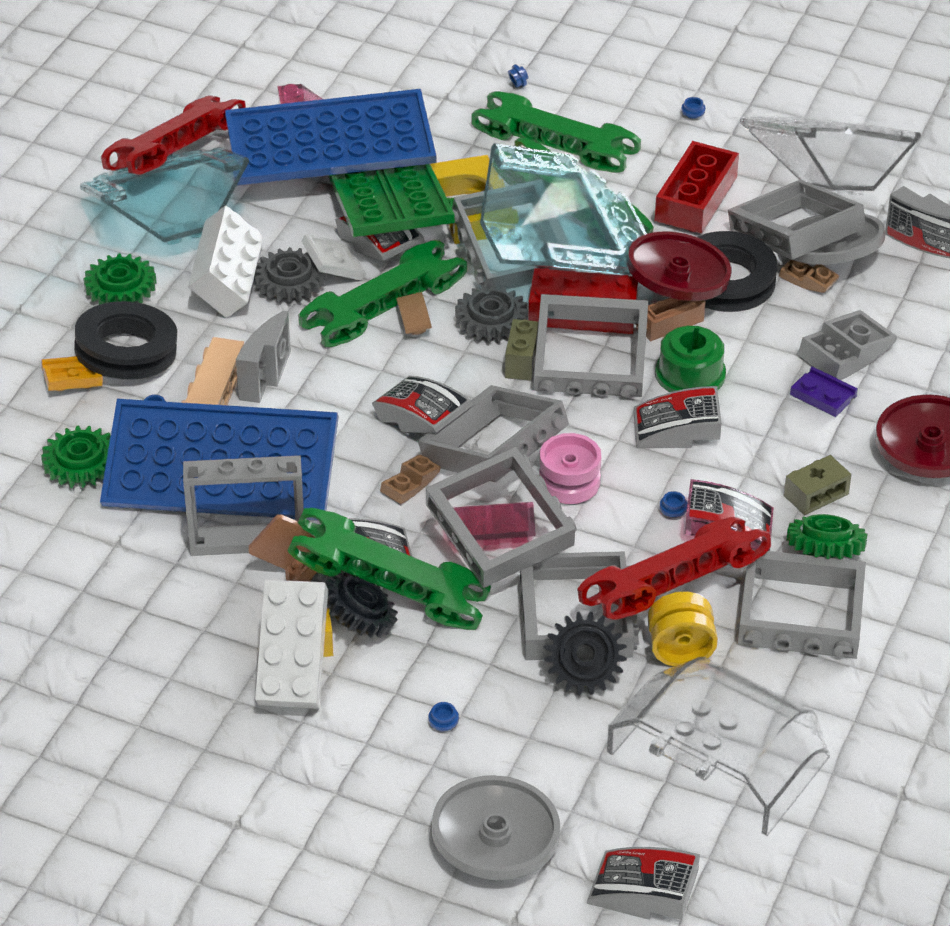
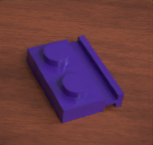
M811 367L810 371L799 378L790 389L791 396L834 417H837L850 404L852 398L855 399L857 397L858 388L814 367Z

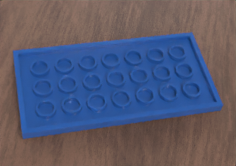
M421 89L225 110L237 186L437 163V155Z
M117 399L100 503L106 507L186 512L183 461L301 455L304 508H317L327 511L339 419L338 413ZM293 480L195 485L197 513L274 518L276 515H284L288 518L296 519ZM308 517V518H307V520L319 521V520H317L316 518H312V517Z

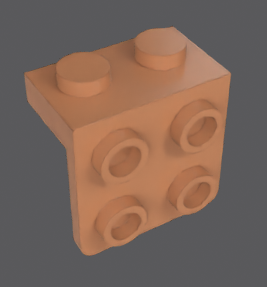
M276 515L248 546L249 554L285 569L286 581L311 582L313 576L317 573L294 559L287 551L293 536L315 537L303 530L297 521L284 515ZM296 546L302 552H310V550L303 546Z

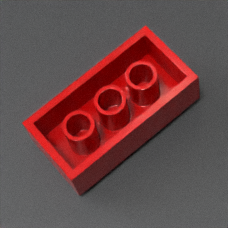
M692 140L656 196L654 221L702 234L737 178L739 153Z
M534 268L529 296L528 320L539 322L541 294L638 300V281L629 275ZM548 318L547 327L633 335L635 323Z

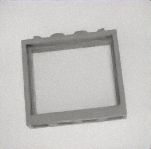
M541 179L454 197L452 210L455 214L458 238L460 243H464L466 247L467 261L469 264H473L475 280L478 285L485 286L487 290H490L493 285L499 290L503 287L509 289L532 284L534 268L573 270L575 263L574 255ZM531 203L555 260L490 273L467 216Z
M801 179L728 209L730 231L751 235L763 241L773 252L791 260L866 228L863 204ZM800 207L827 217L796 231L769 221Z
M541 294L534 369V390L547 391V393L568 392L573 395L585 393L597 396L617 395L628 398V396L642 397L648 301ZM548 318L639 324L635 375L543 370Z
M491 385L472 399V407L439 432L426 434L418 440L422 456L429 458L430 461L440 466L441 469L459 473L514 447H517L522 456L529 457L544 442L566 428L569 422L563 401ZM500 414L531 421L488 455L459 448L461 444ZM506 474L501 475V476H499V477H497V478H495V479H493V480H491V481H492V482H497V481L500 480L502 477H504Z
M517 447L426 487V506L483 588L574 546L575 531H577L575 522L570 516L567 517L558 498L551 496L544 479L540 475L537 476L530 460L527 456H522ZM514 470L556 530L489 560L448 500Z
M301 455L183 461V484L191 556L249 553L248 546L268 525L198 527L195 485L293 480L295 518L298 522L304 510ZM204 541V544L196 545V542Z
M767 551L765 555L747 565L738 645L857 659L866 562L835 558L826 559L825 557L816 558L809 555ZM754 578L853 589L851 631L750 619Z
M625 551L557 553L520 571L526 660H543L552 655L550 651L543 649V646L553 645V641L547 635H538L534 580L587 579L597 571L609 566L624 569L629 567L626 566ZM637 614L620 619L621 633L623 635L617 640V644L627 645V648L619 651V655H623L626 658L633 657L634 645H639V628L633 627V623H637ZM581 645L577 649V656L579 659H592L593 650L588 645Z

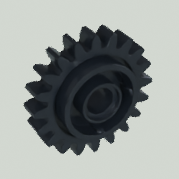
M340 572L336 576H329L325 581L328 588L327 608L331 610L329 615L334 616L339 624L347 627L349 631L358 632L360 636L363 633H366L370 638H373L374 635L379 638L384 634L388 635L398 620L395 617L398 611L393 609L394 602L388 601L387 597L389 595L384 593L380 586L357 576L353 577L347 572L344 575Z
M590 611L586 620H583L581 613L577 612L575 622L569 616H565V627L558 623L554 625L558 635L547 634V637L553 641V645H545L543 649L550 651L552 655L543 660L547 663L552 662L554 665L547 671L548 674L555 672L559 674L555 680L556 684L563 680L567 682L565 691H569L573 685H576L577 695H581L584 687H587L589 694L593 695L595 685H598L602 691H605L606 685L604 680H608L613 684L616 682L612 672L623 673V669L617 665V662L627 660L625 656L619 655V651L627 648V645L617 644V640L623 634H612L611 631L615 627V623L613 622L605 627L603 625L605 621L604 615L596 622L593 620V612ZM581 645H588L593 650V657L588 662L581 661L577 656V649Z

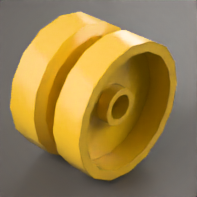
M674 592L662 596L650 607L648 611V626L651 633L652 651L658 660L670 666L687 667L702 663L712 656L717 648L718 637L714 625L713 610L706 598L692 592Z

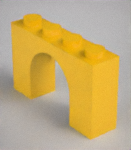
M488 155L430 164L446 197L504 187L502 179H498V175L491 167ZM511 207L467 216L477 241L514 235L517 213ZM456 223L448 224L454 244H460Z

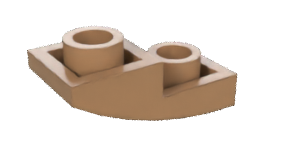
M790 260L786 263L779 273V277L794 285L823 293L840 276L822 264H816L812 267L807 263Z
M422 292L396 298L406 334L418 335L426 332V329L432 328Z
M419 454L402 463L399 474L383 481L380 492L402 504L425 488L440 472L441 467L430 461L429 458Z

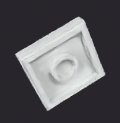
M309 234L304 235L301 242L319 272L363 280L366 272L348 243Z

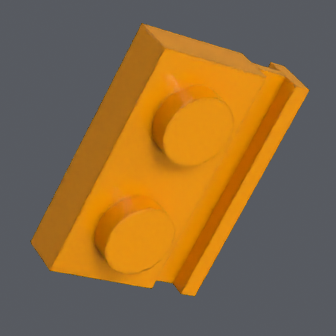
M76 356L42 359L41 368L44 371L48 391L102 386V375L86 368L79 362Z

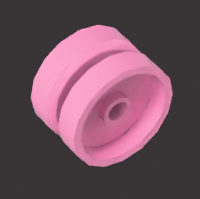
M562 433L544 442L540 449L539 475L544 479L551 496H556L560 503L578 504L596 495L601 479V449L589 437L576 433Z

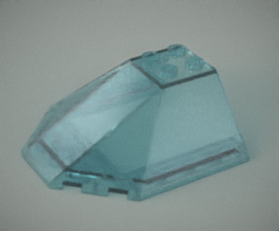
M493 143L480 224L495 252L496 258L501 264L631 275L627 267L629 248L634 240L647 234L628 197L620 191L615 194L605 186L607 184L606 180L593 170L587 172L577 164L579 160L573 155Z
M222 147L213 148L205 152L202 150L183 152V157H180L179 154H170L162 166L152 171L136 175L128 173V167L112 171V175H108V172L102 173L94 177V181L83 182L80 184V189L164 243L167 242V245L182 242L183 237H201L205 220L227 205L249 163V159Z

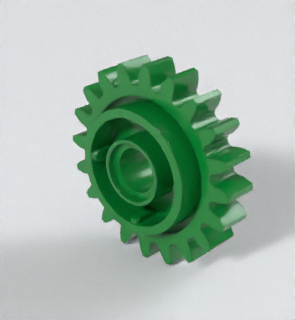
M120 253L117 254V257L113 258L107 255V260L105 261L97 259L98 265L90 264V270L85 271V277L83 278L86 295L91 296L92 302L98 300L99 305L117 301H137L143 303V297L150 298V291H155V284H157L154 266H149L148 260L142 262L141 256L132 259L131 254L122 257Z
M79 425L76 426L75 431L65 428L64 435L56 432V440L47 439L48 446L42 447L43 454L41 455L42 466H44V473L50 475L51 481L58 478L59 485L69 481L70 488L75 483H80L82 488L85 487L86 482L96 485V478L104 479L111 434L105 433L102 435V428L92 432L91 426L81 430Z
M816 514L802 517V520L794 519V523H789L786 541H789V546H794V550H801L803 554L809 556L843 559L844 557L852 558L853 554L859 556L861 552H865L868 534L865 533V529L859 528V524H852L850 520L843 517Z

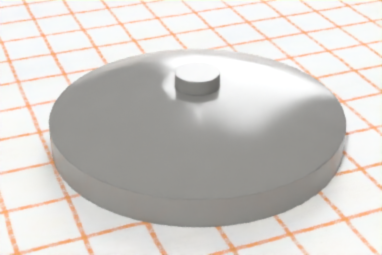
M821 214L808 217L792 224L788 229L796 231L827 217ZM865 214V229L793 260L808 264H835L859 259L871 254L882 246L885 241L884 225L878 218Z
M489 775L464 780L448 789L440 797L434 808L432 837L436 848L451 865L475 877L489 880H509L529 875L543 867L551 859L559 842L560 819L555 806L543 792L519 779Z

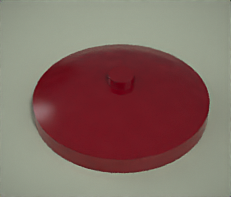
M662 231L642 235L633 241L627 256L628 270L641 285L657 294L678 300L701 301L714 298L727 289L732 274L728 258L717 247L698 237L679 232Z
M931 394L915 395L898 400L887 407L880 415L876 425V444L881 455L891 465L911 475L925 478L950 477V397Z

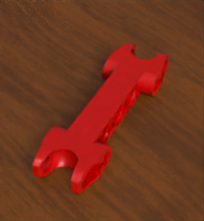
M211 95L197 99L187 104L183 109V113L133 139L122 138L114 142L101 155L103 169L116 171L128 167V173L136 175L152 171L162 166L170 154L215 130H228L225 110H231L236 105H238V109L246 108L245 101L231 99L220 102V97ZM115 152L118 160L111 165L110 156Z
M728 517L711 522L699 528L694 539L624 569L609 566L597 571L585 579L577 588L579 602L588 606L601 604L603 609L602 615L612 620L636 615L650 608L656 596L727 565L738 569L753 563L770 549V533L761 529L746 531L745 520L738 517ZM734 524H737V531L731 529ZM762 537L759 548L752 550L751 542ZM593 585H598L599 592L587 598L588 589ZM612 604L618 606V609L614 612H611Z

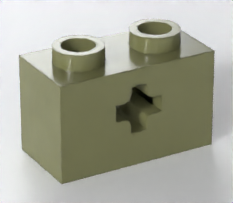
M513 319L505 353V378L532 381L536 358L538 321Z
M830 454L786 475L784 497L805 516L849 495L852 474Z

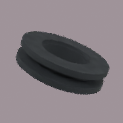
M716 231L698 236V238L709 242L723 252L729 262L742 265L751 272L745 278L730 280L727 289L723 293L705 300V308L722 312L745 311L761 305L770 298L776 285L778 264L774 252L763 241L751 235L733 231Z
M127 301L104 303L88 309L76 321L75 355L82 365L102 376L115 379L147 378L163 372L175 360L177 350L176 324L166 313L150 305ZM128 333L144 337L149 342L140 346L123 347L108 343L103 338L112 334Z

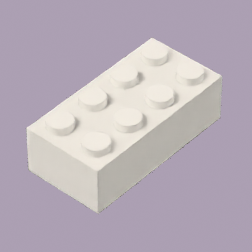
M224 206L205 220L188 287L224 317L227 318L248 303L263 236L257 229L252 228L238 213Z
M264 580L255 700L259 706L320 709L328 588L325 582Z

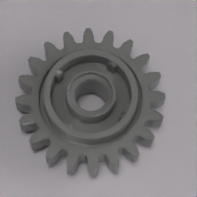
M291 247L287 251L279 248L276 254L268 252V258L260 257V263H257L254 274L255 287L260 289V294L267 293L268 299L276 296L277 302L287 299L288 303H291L292 299H297L300 302L302 301V296L311 298V292L319 293V287H324V280H326V274L319 272L308 252L303 254L302 248L292 251Z
M493 285L490 290H487L485 286H482L480 291L472 288V295L463 293V299H458V305L455 306L456 324L460 325V331L467 330L468 337L477 334V340L485 337L488 342L492 338L501 341L504 335L509 338L513 319L528 320L527 302H523V296H516L515 290L507 293L506 287L499 290Z

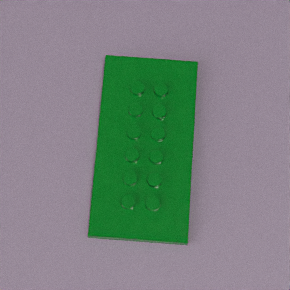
M430 164L328 175L353 237L455 223V214Z

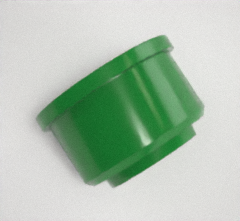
M687 325L668 332L661 340L660 358L656 363L655 376L658 383L668 392L717 386L719 390L726 378L724 343L721 338L710 329L701 326Z

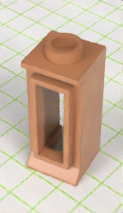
M667 298L648 305L647 339L651 342L664 337L675 328L687 325L693 326L703 322L705 300L686 301Z

